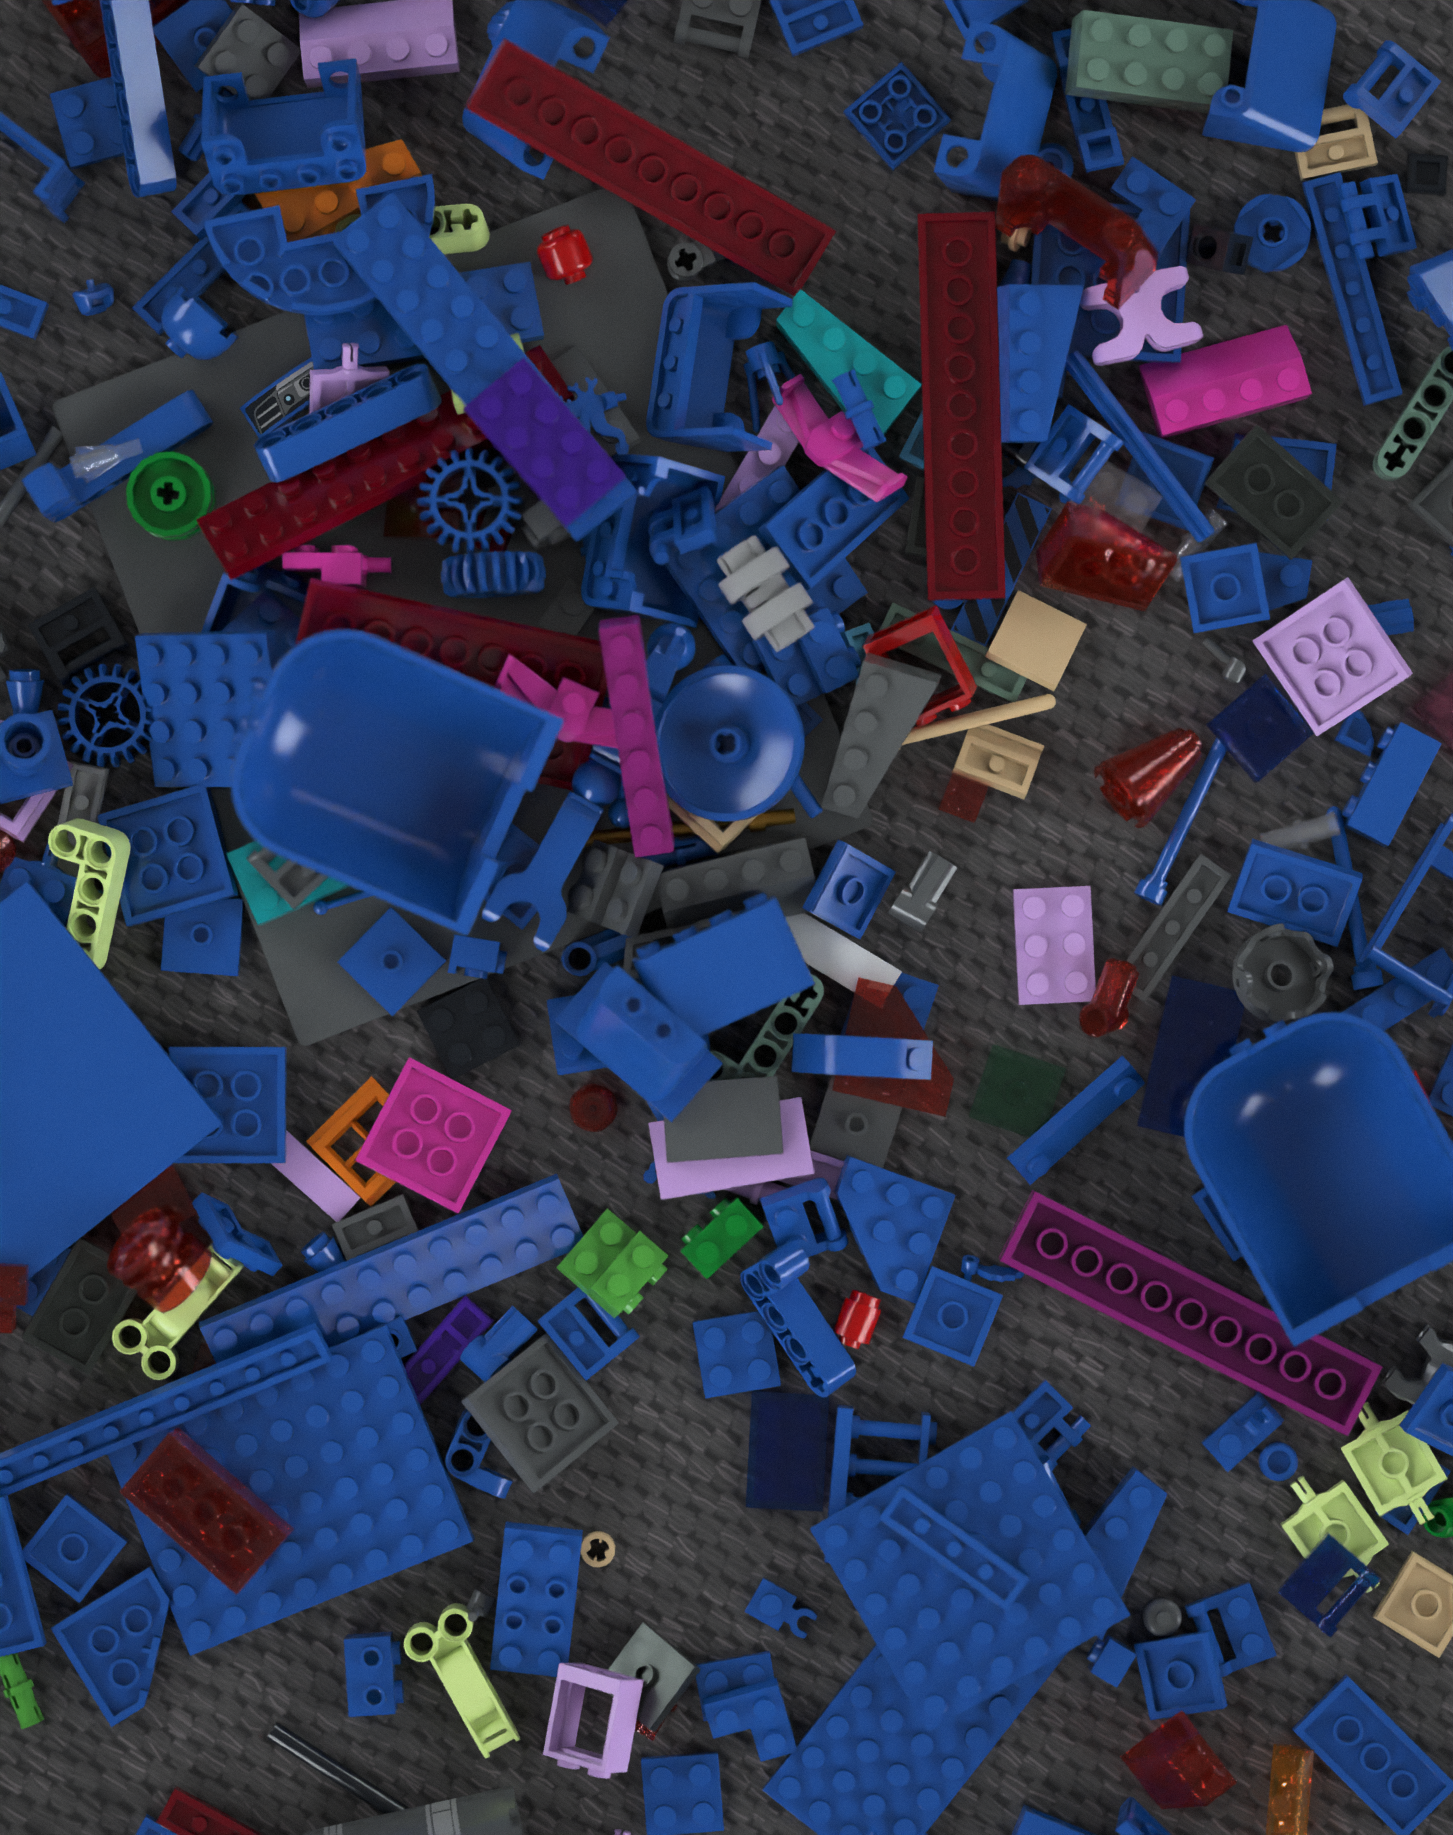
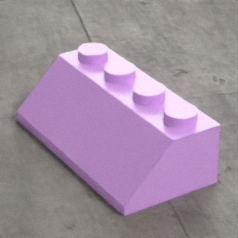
M396 0L333 7L324 16L318 18L307 17L299 12L303 76L308 88L322 86L318 63L355 58L357 59L361 82L460 72L453 0ZM336 72L330 78L336 83L348 82V73Z

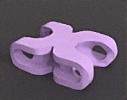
M1177 266L1149 272L1141 279L1136 293L1126 282L1120 280L1110 281L1083 290L1080 300V306L1087 311L1107 309L1114 313L1120 322V334L1118 337L1101 343L1094 349L1092 359L1095 365L1104 366L1134 359L1142 350L1144 339L1147 340L1154 350L1167 352L1195 344L1203 338L1202 329L1198 323H1173L1165 318L1161 310V298L1174 290L1181 289L1188 281L1187 268Z

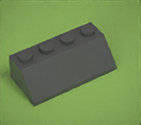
M798 834L721 853L716 856L713 855L689 861L680 866L665 867L656 886L666 927L673 929L697 923L700 920L710 919L727 910H730L731 913L740 911L745 908L744 900L762 892L766 893L767 897L774 895L777 898L785 917L808 912L802 907L816 881L806 839L803 834Z

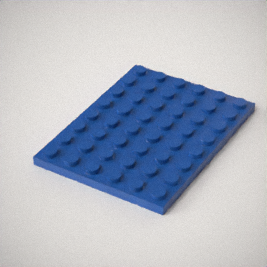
M387 1324L330 1347L329 1350L332 1354L331 1362L107 1454L158 1579L170 1598L169 1606L190 1656L475 1540L399 1352L396 1350L392 1335L389 1333Z

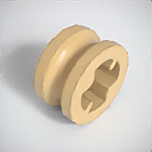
M602 1531L589 1533L581 1544L583 1560L592 1567L600 1568L606 1566L615 1555L614 1540L609 1534ZM599 1539V1544L604 1540L609 1547L604 1552L605 1558L597 1560V1555H595L594 1559L590 1557L588 1551L592 1547V1540Z

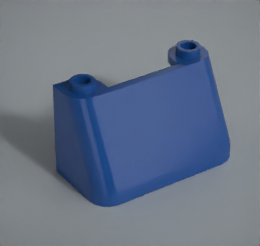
M615 454L611 459L637 490V495L592 530L581 585L582 600L586 605L631 616L639 615V617L664 623L675 622L685 627L697 628L699 615L665 564H657L654 561V557L650 554L649 540L651 536L648 532V520L653 510L658 508L664 511L671 509L672 499L708 486L714 497L715 509L722 497L725 476L659 456L632 454L620 456Z

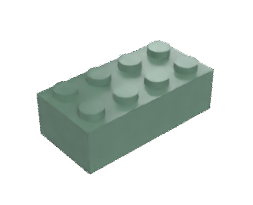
M1082 10L1072 18L1065 95L1208 113L1215 92L1222 87L1228 86L1233 30Z

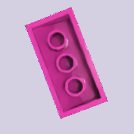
M1287 325L1182 353L1180 363L1150 362L1138 366L1158 437L1162 439L1305 400L1312 394L1302 356Z

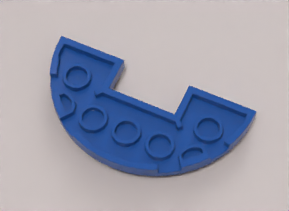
M432 174L356 189L361 216L393 192L427 235L430 236L435 210V191ZM279 205L203 221L208 240L223 268L244 290L266 304L297 314L331 315L355 310L377 300L367 285L332 244L331 239L340 232L287 242Z

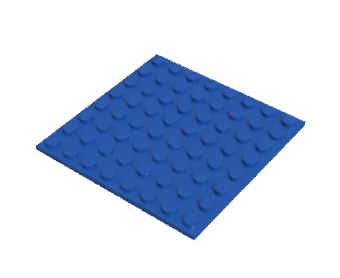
M26 881L0 903V1302L223 1124L29 881Z

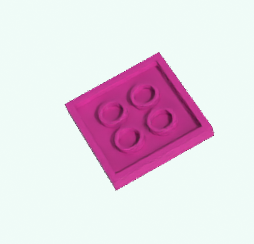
M409 1057L355 1161L459 1214L512 1110Z

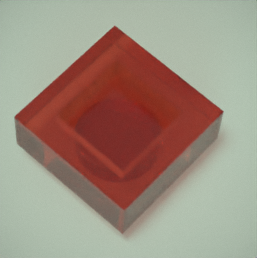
M952 772L938 809L975 823L988 786Z

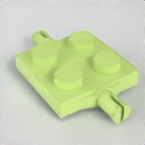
M1369 1402L1364 1403L1363 1408L1369 1419L1366 1418L1362 1409L1358 1417L1365 1430L1356 1440L1341 1447V1450L1380 1517L1397 1507L1409 1505L1419 1525H1422L1426 1521L1419 1508L1422 1509L1428 1521L1434 1518L1422 1497L1431 1488L1447 1480V1477L1428 1444L1405 1433L1401 1428L1400 1423L1409 1412L1408 1410L1391 1420L1379 1422Z
M1299 1477L1297 1480L1304 1488L1305 1493L1296 1481L1292 1482L1290 1486L1303 1504L1295 1514L1280 1525L1326 1589L1343 1577L1355 1575L1366 1593L1372 1591L1373 1589L1366 1581L1365 1576L1374 1588L1380 1583L1366 1565L1369 1564L1376 1553L1389 1545L1388 1541L1343 1479L1327 1491L1315 1494L1305 1480V1477Z

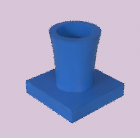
M53 710L33 715L27 713L16 714L0 723V804L73 786ZM21 748L31 749L28 753L18 751Z

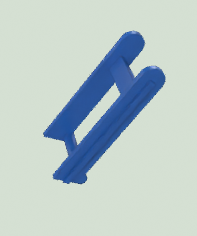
M1452 812L1443 824L1440 823L1356 962L1358 964L1356 970L1361 973L1374 963L1435 1001L1428 1013L1433 1018L1437 1015L1443 1016L1453 1000V972L1444 988L1382 951L1381 948L1429 867H1432L1453 881V852L1443 846L1453 829Z

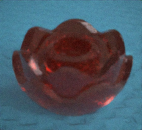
M594 1083L586 1084L571 1097L569 1104L571 1118L583 1130L600 1132L612 1124L617 1116L616 1098L612 1091L606 1087ZM595 1104L597 1110L595 1112L590 1111V1105Z

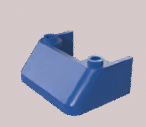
M755 282L679 287L672 290L667 295L662 309L646 418V427L649 434L667 442L723 452L771 450L772 442L745 432L743 420L733 413H724L734 340H745L754 335L760 325L762 309L792 307L793 299Z

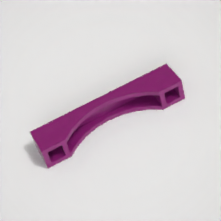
M639 615L600 620L599 635L635 857L674 852V833L655 731Z

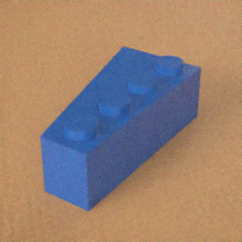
M1132 1466L1082 1530L1120 1597H1122L1167 1496V1493L1134 1466ZM1107 1629L1096 1636L1103 1640Z

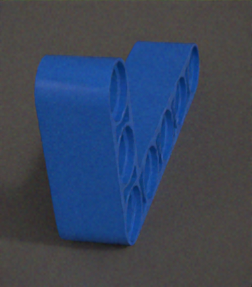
M191 389L170 400L62 469H58L52 463H47L29 473L21 482L41 514L53 523H56L129 479L131 472L143 459L155 453L174 451L206 431L214 422L195 391Z

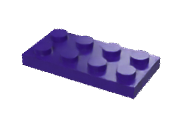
M524 357L464 406L466 414L565 529L626 479V475Z

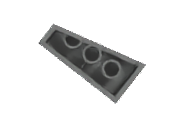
M867 653L862 664L821 808L859 818L939 684L941 674Z

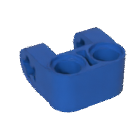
M465 1408L445 1450L446 1468L450 1474L471 1486L505 1499L513 1480L481 1465L491 1439L485 1431L476 1433L469 1430L467 1421L472 1415ZM460 1449L468 1450L473 1455L470 1465L464 1468L456 1467L451 1462L454 1452Z

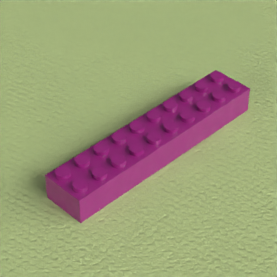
M1034 1190L1031 1191L998 1257L1001 1262L1346 1436L1349 1435L1382 1369V1366L1319 1334L1294 1347L1274 1311Z

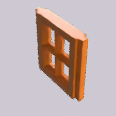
M373 1076L306 1141L370 1207L396 1182L377 1172L365 1182L351 1168L356 1163L355 1159L362 1146L346 1162L331 1146L350 1127L366 1140L369 1133L357 1120L376 1101L384 1106L390 1094Z

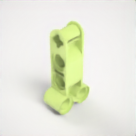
M210 1245L144 1321L138 1318H130L120 1322L115 1327L112 1334L114 1346L123 1354L131 1355L141 1352L143 1354L141 1361L142 1369L151 1379L162 1380L168 1378L176 1372L179 1366L180 1359L178 1352L174 1348L175 1345L244 1268V1265L233 1258L224 1259ZM213 1253H215L227 1265H229L232 1268V1270L229 1267H227L221 1260H219ZM130 1325L138 1328L141 1333L139 1345L132 1347L124 1343L122 1331L126 1326ZM156 1351H163L170 1358V1367L165 1372H158L151 1365V1356Z
M454 1603L443 1609L438 1621V1627L428 1622H419L410 1627L404 1639V1649L406 1654L417 1662L431 1661L479 1750L485 1758L490 1757L489 1752L513 1739L516 1742L519 1741L520 1736L467 1640L474 1625V1622L468 1620L470 1611L465 1605ZM451 1614H459L465 1618L467 1627L463 1631L453 1632L446 1626V1618ZM420 1632L426 1633L432 1638L433 1646L428 1650L420 1651L413 1646L412 1637Z

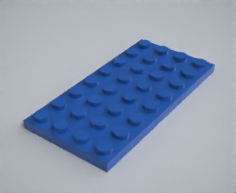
M875 1644L797 1743L798 1752L791 1753L786 1757L764 1785L762 1791L818 1835H870L872 1831H875L877 1835H925L1068 1652L932 1731L927 1732L877 1644Z

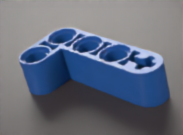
M787 1242L742 1271L740 1274L741 1285L810 1389L820 1397H828L856 1375V1367L852 1358L798 1279L799 1276L809 1269V1260L806 1253L796 1243Z

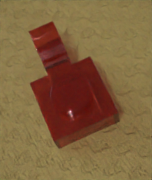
M0 1263V1333H13V1330L16 1329V1305H26L28 1303V1264Z

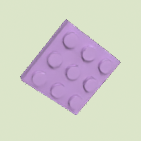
M1348 577L1253 640V643L1316 736H1319L1413 674Z

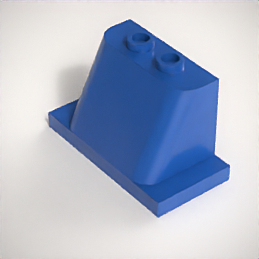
M605 962L554 1020L671 1123L723 1065L720 1060L708 1051L705 1040L618 965L613 969Z

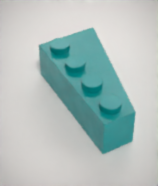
M801 289L794 296L792 307H786L776 319L777 328L805 364L808 365L843 412L847 410L832 379L850 370L856 371V376L867 400H872L875 406L872 411L883 435L888 432L921 389V383Z

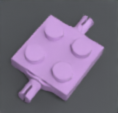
M348 343L342 344V366L334 369L310 370V413L388 377V368L386 366H359V345L356 343H350V346Z

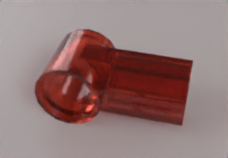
M1115 958L1106 960L1091 1002L1080 1011V1026L1087 1035L1101 1037L1125 1027L1129 1018L1127 1005L1139 976L1136 966Z

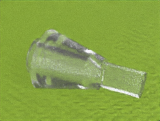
M137 438L116 446L112 444L74 447L75 455L70 456L69 461L75 478L83 477L85 483L88 484L119 464V461L142 454L143 451Z

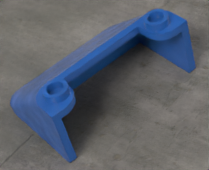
M1231 0L1245 6L1257 8L1245 88L1229 85L1215 92L1203 126L1202 135L1292 152L1309 151L1317 143L1320 134L1336 32V19L1333 13L1311 0Z

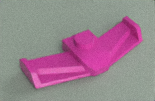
M801 374L780 387L784 401L783 405H777L774 397L772 402L804 448L805 454L817 466L828 470L875 502H879L904 486L907 480L906 475L903 473L897 474L860 450L863 444L852 420H847L843 411L828 419L805 385V379Z
M509 653L494 689L564 719L556 737L557 739L566 743L577 741L617 748L612 710L594 706L599 692L565 677L562 678L558 690H556Z

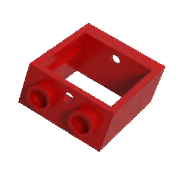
M937 605L869 635L863 644L866 654L871 653L890 659L887 654L888 651L933 631L959 684L931 696L915 722L916 727L930 723L937 718L936 713L949 708L951 712L967 706L971 703L970 698L973 697L977 688Z

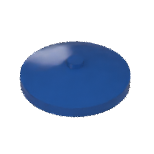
M723 665L699 670L680 681L667 694L654 718L666 792L679 806L699 817L724 822L741 821L756 817L772 808L787 794L800 771L805 744L803 725L798 710L781 686L771 678L752 669Z

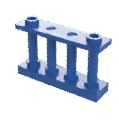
M837 1405L828 1517L862 1498L853 1497V1493L846 1492L848 1477H855V1474L898 1477L927 1460L928 1445L935 1446L937 1436V1422H930L931 1415L929 1412H922L921 1425L860 1420V1416L853 1415V1406ZM859 1435L919 1440L917 1463L857 1458V1454H850L851 1438L858 1439ZM824 1555L825 1563H829L826 1556Z

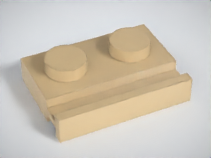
M989 724L971 728L967 731L952 772L1025 799L1044 745Z

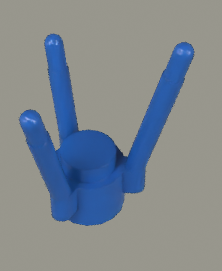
M774 342L756 345L745 352L749 362L744 364L743 367L748 381L754 432L760 431L756 375L759 380H768L776 404L779 406L783 405L784 402L775 377L781 373L779 367L788 381L795 377L787 364L784 352H777Z

